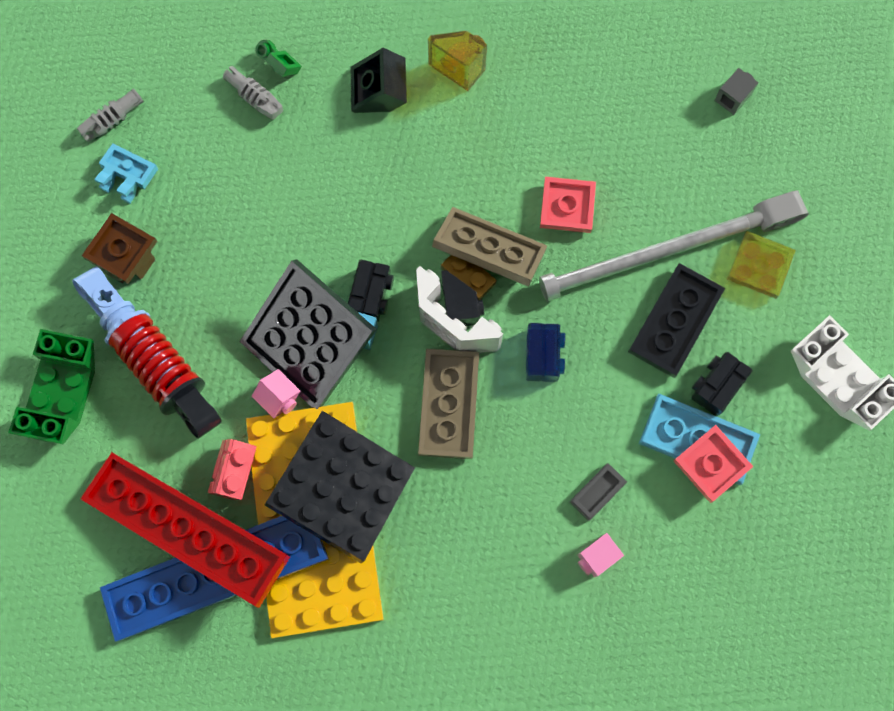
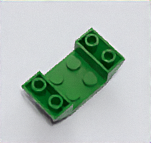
M40 329L33 355L40 359V363L26 408L16 407L8 433L63 445L80 424L95 374L94 340Z

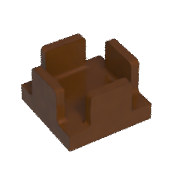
M111 213L82 254V257L96 265L111 278L122 284L124 282L129 284L134 275L139 279H143L152 266L155 257L151 251L158 241L155 237Z

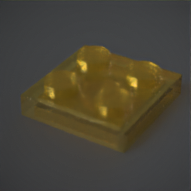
M746 231L727 280L776 299L780 295L796 250Z

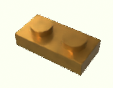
M450 255L441 264V269L447 270L475 290L478 300H481L497 282L482 267Z

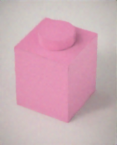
M278 369L259 381L252 397L275 418L281 413L288 414L297 405L295 400L300 390Z
M605 533L578 554V557L581 559L578 561V564L587 575L592 574L594 577H597L621 559L624 554L611 537Z

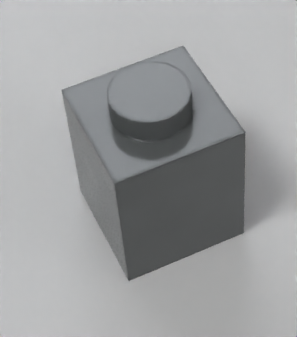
M738 68L720 88L714 101L735 115L752 95L759 82L751 74Z

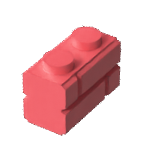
M234 439L222 440L212 475L213 481L210 482L207 493L231 500H242L257 446Z

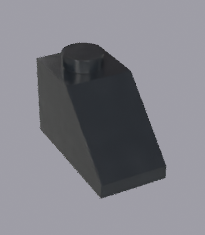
M447 270L441 271L446 315L452 320L455 318L460 320L465 326L475 325L479 321L480 316L484 315L483 301L477 299L475 290Z

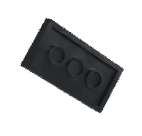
M679 263L628 353L675 378L723 294L725 287Z

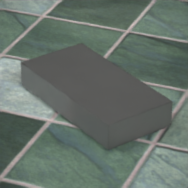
M607 463L574 496L570 503L590 521L627 481Z

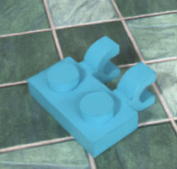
M112 143L99 162L103 170L96 176L95 181L100 184V189L109 193L114 185L116 176L124 179L125 181L118 187L117 192L121 194L120 198L131 204L136 195L137 187L145 190L158 171L156 164Z

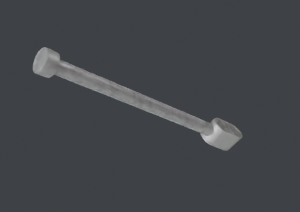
M791 191L758 203L753 207L754 212L557 277L553 273L540 276V288L545 300L548 302L560 298L561 291L761 226L763 232L778 229L806 218L809 213L799 191Z

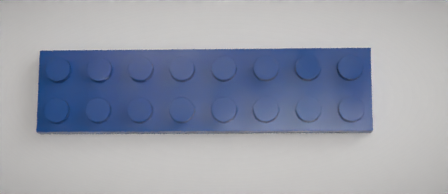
M283 516L246 530L290 556L277 580L329 560L321 539ZM177 558L100 587L115 642L125 640L237 596Z

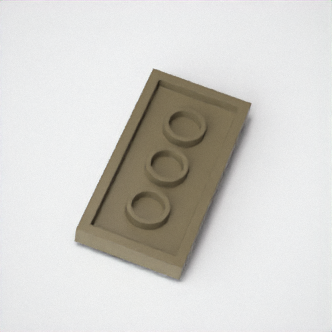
M454 207L450 210L432 244V247L528 287L548 246Z
M426 349L419 456L473 459L479 352Z

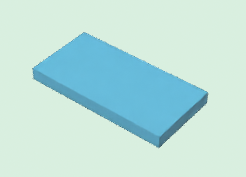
M658 394L639 444L676 459L714 425H717L744 457L751 462L760 434ZM744 474L735 483L738 485H742L746 474Z

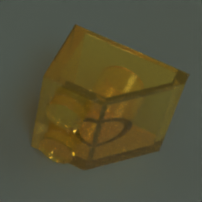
M468 31L431 35L428 38L429 66L469 91L486 69L487 44L480 36L473 35Z

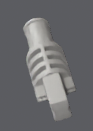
M230 66L229 70H225L223 79L238 90L239 96L258 112L272 120L283 112V107L266 88L256 82L255 79L246 78L234 66Z
M133 88L117 101H109V105L102 106V110H96L97 114L92 113L77 130L87 142H90L98 136L106 134L108 128L113 129L114 124H120V120L124 121L127 117L126 114L144 101Z

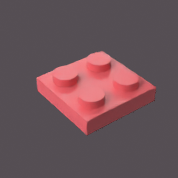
M545 177L540 228L591 233L596 182Z
M714 425L673 460L710 503L715 501L753 468V465L717 425Z

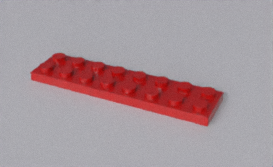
M111 452L80 498L257 608H260L290 558L287 554Z

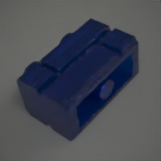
M528 324L526 346L527 381L557 382L560 374H564L565 358H560V348H565V333L560 332L559 324Z

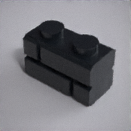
M362 259L359 260L348 304L357 312L376 317L377 322H379L380 314H386L388 300L385 299L386 291H391L393 287L394 275H391L390 266Z
M725 352L721 357L715 355L707 366L711 371L705 378L700 376L692 386V389L695 390L691 396L692 400L714 416H719L723 413L753 371L729 352Z

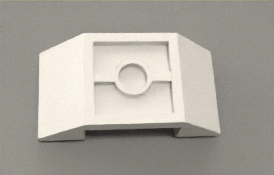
M420 266L417 268L420 322L456 351L483 353L496 352L501 348L503 333L501 332V327L491 319L487 321L481 317L472 329L467 332V327L460 320L449 318L445 314L446 310L437 303L441 299L439 277L430 269L425 271Z
M829 315L791 350L792 356L801 377L840 416L870 431L894 409V378L888 374L880 379L843 342L849 334Z

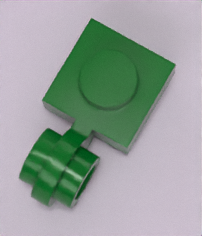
M261 40L256 45L255 51L257 56L262 60H266L278 75L284 77L299 73L302 66L286 51H278L275 44L270 40Z

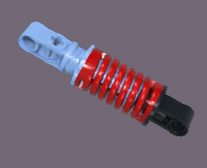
M97 266L72 279V283L79 295L88 302L100 317L99 323L101 327L108 331L105 337L106 344L115 349L116 354L120 356L123 363L127 364L128 369L139 379L140 384L145 387L148 394H151L153 400L159 403L160 411L164 415L177 412L197 439L222 423L217 411L200 394L205 387V381L195 372H191L190 365L185 363L182 356H179L177 349L173 348L170 341H166V336L160 333V329L157 326H153V320L148 312H145V310L135 311L133 304L122 299Z

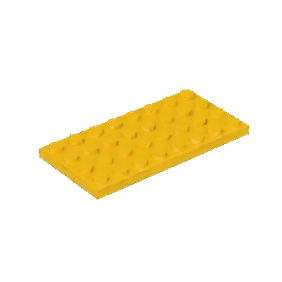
M353 402L321 406L318 409L296 410L288 414L281 413L275 418L271 415L246 418L248 442L251 445L257 446L251 468L258 525L281 516L264 504L321 411L326 412L357 432ZM323 541L329 560L276 580L266 596L271 638L384 620L374 546H372L365 561L359 563Z

